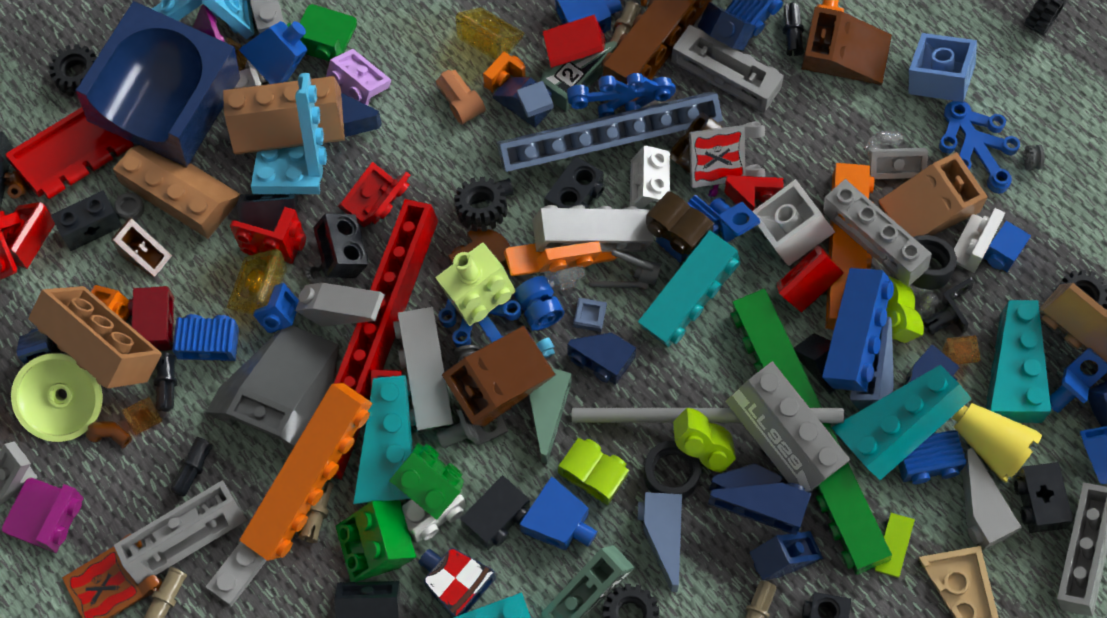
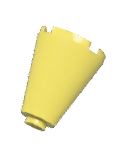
M973 403L968 407L964 405L952 417L956 421L953 426L996 476L1005 483L1008 482L1009 477L1012 478L1029 458L1033 452L1029 448L1033 442L1038 444L1042 437L1037 430Z

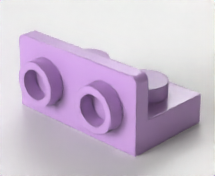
M354 49L330 59L326 77L335 76L341 88V93L367 106L371 97L388 89L391 83L389 77Z

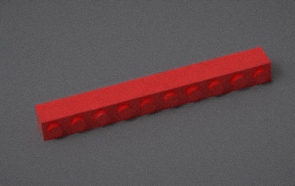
M408 199L404 200L370 288L372 291L385 294L375 321L356 324L334 384H346L369 401L371 370H383L396 336L393 322L399 321L398 313L404 312L438 224V218L431 204ZM358 428L352 437L354 438V443L350 450L342 454L337 462L339 468L332 478L342 480L361 428Z

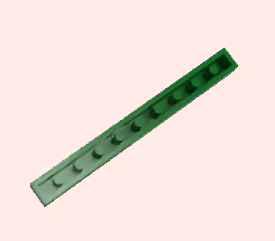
M765 288L732 301L733 312L730 313V317L734 327L742 329L745 337L741 338L747 354L753 353L756 363L753 364L755 372H759L773 361L809 408H822ZM822 423L823 426L827 429V431L831 434V436L835 439V441L839 444L830 424ZM847 463L815 487L818 492L815 500L821 513L827 512L831 520L828 528L834 541L840 540L844 548L841 556L847 569L853 568L855 574L858 575L890 561L892 553L850 465Z

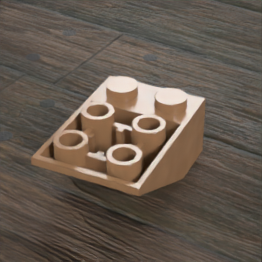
M955 152L931 164L881 198L878 203L885 214L912 237L918 235L932 236L971 217L972 214L980 213L988 196L959 154Z

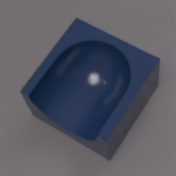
M133 1L76 89V93L88 122L187 167L224 107L223 90L234 89L240 80L235 47Z

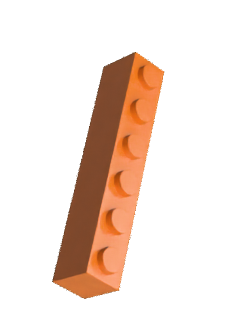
M836 163L832 174L831 191L846 179L869 199V193L872 194L874 190V177L870 176V166ZM838 214V216L845 221V218L841 214ZM830 219V225L835 233L829 236V256L844 272L827 289L825 329L834 330L849 269H870L872 255L867 253L863 247Z
M344 383L331 384L239 541L267 561L280 557L283 558L290 551L293 542H291L293 536L304 527L308 520L306 514L311 506L316 505L323 495V490L321 489L326 481L336 474L339 468L337 462L342 454L347 453L354 443V438L352 437L357 429L367 422L370 416L368 410L373 404Z

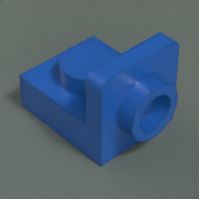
M285 283L275 285L268 305L256 309L253 316L268 333L279 331L293 325L297 313L295 310L299 300Z

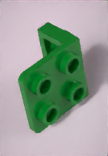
M309 5L300 21V24L306 30V34L300 39L307 48L306 54L329 62L330 59L343 54L356 29L357 19L321 6Z
M417 443L409 457L389 481L438 520L461 492L464 480L461 478L463 474L453 464L448 463V465H445L439 460V453L430 445L425 444L422 446Z

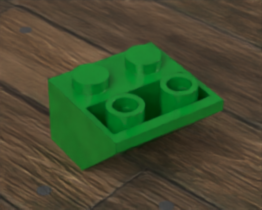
M400 500L371 501L335 526L351 582H358L399 569L417 558Z

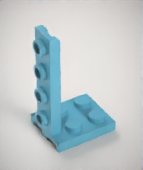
M162 0L161 3L152 8L179 21L204 4L215 17H220L225 21L233 32H238L245 39L254 35L250 0Z
M301 73L298 76L299 90L296 91L295 95L303 146L257 152L251 182L252 194H320V181L323 175V165H326L327 153L326 148L321 146L323 145L324 136L323 128H318V124H320V108L315 107L314 104L317 101L316 85H311L310 73Z

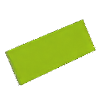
M894 513L890 514L884 539L892 553L890 561L876 566L875 572L895 578L900 577L915 519Z

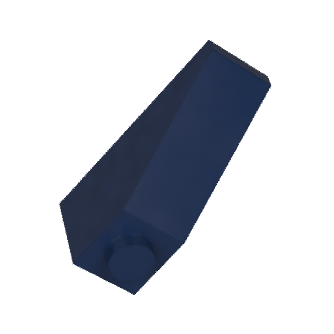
M773 483L714 489L710 494L708 504L797 535L811 493L805 491L803 486L796 483Z

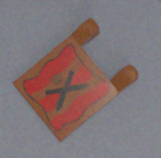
M141 540L135 543L138 548H142ZM114 546L62 577L82 618H112L143 598L152 595L154 591H158L162 584V580L159 577L151 575L138 585L123 567Z

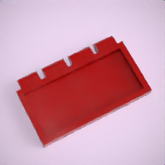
M81 107L7 152L5 156L7 161L36 195L40 197L44 194L49 200L66 189L62 182L66 181L69 186H72L90 174L86 167L89 166L93 171H96L113 160L110 152H113L118 157L134 147L131 141L88 122Z

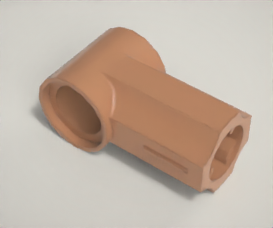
M447 70L436 80V86L449 102L454 117L461 125L486 111L479 94L475 90L471 91L456 70Z

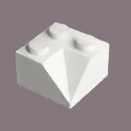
M796 179L752 211L760 219L759 228L788 266L835 233Z

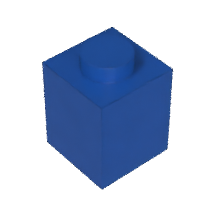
M1006 221L989 245L983 258L993 268L1002 269L1008 273L1031 235Z

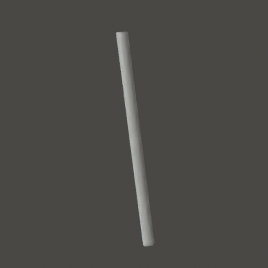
M572 408L571 416L572 423H673L686 408ZM692 408L703 413L710 423H742L731 408ZM810 408L821 423H844V408Z

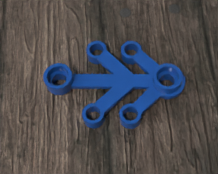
M632 73L627 76V84L615 80L613 76L601 77L598 80L601 92L589 93V88L585 85L571 86L567 89L568 103L574 109H583L588 106V102L612 100L598 106V116L601 118L615 114L614 110L624 104L625 111L642 108L654 100H669L675 94L676 88L670 78L659 77L650 80L643 77L641 73Z
M949 102L944 109V117L949 124L945 135L940 140L939 149L944 153H952L958 143L956 134L960 127L965 135V139L959 156L970 170L972 166L970 158L974 149L989 173L987 179L988 188L994 193L1006 192L1012 182L1011 175L1007 170L999 168L986 146L1001 150L1006 155H1014L1020 147L1019 139L1014 136L1002 139L977 131L972 125L973 123L984 126L993 133H1000L1006 125L1004 116L1000 114H994L991 117L973 112L966 102ZM954 110H960L963 114H958ZM993 121L999 122L1001 126L994 125ZM948 141L952 143V146H946L944 142ZM1007 143L1013 144L1015 148H1009ZM996 176L1004 178L1005 181H999Z
M449 299L446 307L438 314L440 324L446 328L454 326L457 322V310ZM514 300L498 305L488 312V314L506 317L511 321L520 318L522 313L520 304ZM511 308L517 309L514 313L507 312ZM446 315L452 316L449 320L443 319ZM488 315L478 322L491 343L504 337L501 336ZM462 319L460 328L452 336L454 345L457 348L471 344L470 335L474 324L469 326L464 319ZM461 336L467 337L466 340L462 342L457 341V339Z

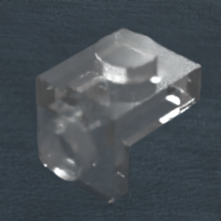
M583 266L565 268L556 272H542L552 289L560 287L561 291L576 287V282L585 277Z

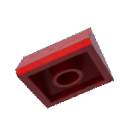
M595 14L543 31L551 68L602 52L605 48L606 40Z
M41 202L18 205L14 212L18 213L21 223L1 231L15 264L25 269H28L55 225L50 212Z
M818 244L776 284L779 294L802 313L836 282L844 272Z

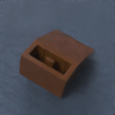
M815 6L801 69L882 85L892 35L842 11Z
M522 326L465 357L444 372L442 376L472 425L486 426L556 376L525 326Z

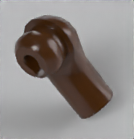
M17 171L4 174L3 178H6L4 185L8 187L7 193L11 198H19L27 193L25 181Z
M95 421L88 426L86 438L93 443L101 441L102 437H110L121 448H125L132 441V436L113 421Z

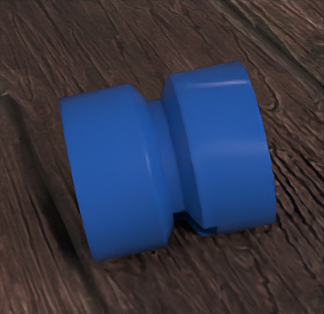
M545 276L531 278L515 289L516 292L513 295L520 304L521 309L526 310L524 316L532 330H543L557 323L564 316L565 311L558 298L553 296L554 291Z

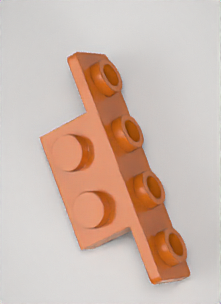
M599 241L549 248L543 252H536L535 244L508 247L504 251L510 275L513 277L545 271L557 272L571 267L583 268L591 264L614 261L617 258L611 252H602Z

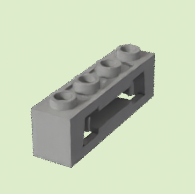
M691 25L687 27L672 49V63L764 113L781 90L784 75L780 74L777 69L756 61L753 56L743 54ZM690 60L700 65L701 67H703V70L689 63L688 61ZM744 89L745 91L753 94L757 97V99L742 92L741 90Z
M846 179L825 196L823 213L907 287L929 268L932 253ZM838 214H841L845 218V221L842 218H840Z
M222 480L114 544V547L123 567L139 585L147 577L159 574L244 523L247 519L237 500ZM214 497L217 503L211 508L203 504L201 508L204 514H198L196 506ZM150 534L156 539V542L153 543L150 538H146V547L142 549L135 545V543Z

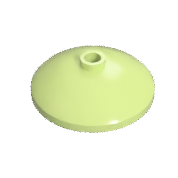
M65 353L44 354L26 363L16 375L11 390L12 408L20 424L32 435L52 442L68 441L84 434L88 430V426L99 417L103 402L102 388L97 383L96 378L87 370L80 368L76 361ZM59 389H63L66 391V398H61L59 396Z

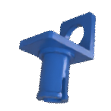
M716 198L710 204V207L719 214L722 238L726 242L760 224V219L743 202L731 208L723 198Z
M1087 348L1064 369L1062 385L1050 395L1051 409L1060 413L1075 397L1085 403L1088 400L1089 388L1107 373V362L1091 348ZM1085 360H1093L1098 365V371L1095 374L1087 375L1081 371V363Z

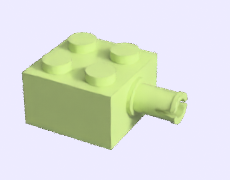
M483 242L469 253H458L453 260V265L435 277L452 305L469 326L483 320L488 315V312L496 306L506 303L512 294L516 292L504 267Z

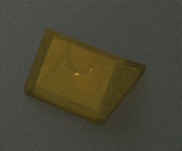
M482 7L458 12L455 17L457 38L494 60L504 51L510 54L525 34Z
M274 249L244 258L226 308L253 315L256 309L268 305L274 286L283 282L287 270L281 251Z

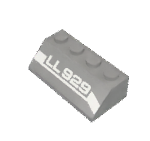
M773 361L748 379L725 401L788 483L799 484L805 488V491L810 492L850 461V458Z

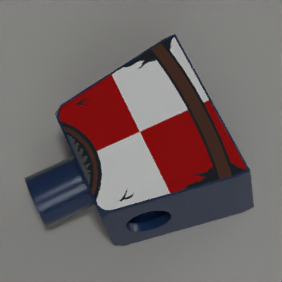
M450 548L442 558L431 549H428L418 562L430 572L423 581L426 589L451 618L469 612L496 579L495 571L454 548Z

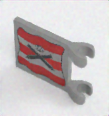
M754 121L739 126L689 132L690 186L695 188L724 184L727 175L765 177V169L761 168L760 165L754 164L745 167V137H764L765 126Z

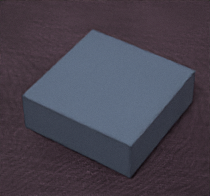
M543 81L517 90V96L527 117L554 108L553 101Z
M578 298L573 327L602 332L607 302Z

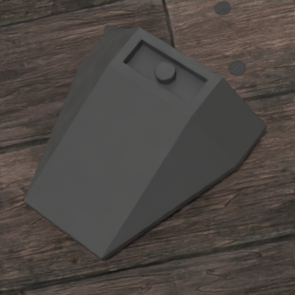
M293 325L279 330L219 387L206 414L231 425L238 421L280 439L285 448L292 451L331 384H334L339 344Z

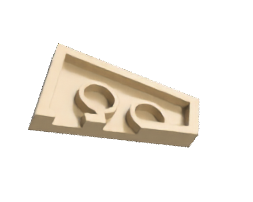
M981 546L919 557L918 560L954 618H999Z

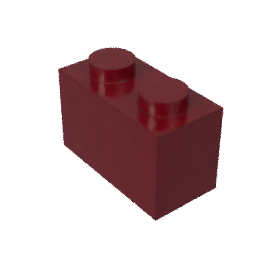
M168 286L133 288V299L128 301L129 314L132 316L131 327L159 351L173 350L174 296Z

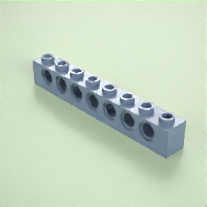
M713 92L703 93L498 141L497 146L502 169L508 172L686 130L702 112L716 122L723 121L718 94Z

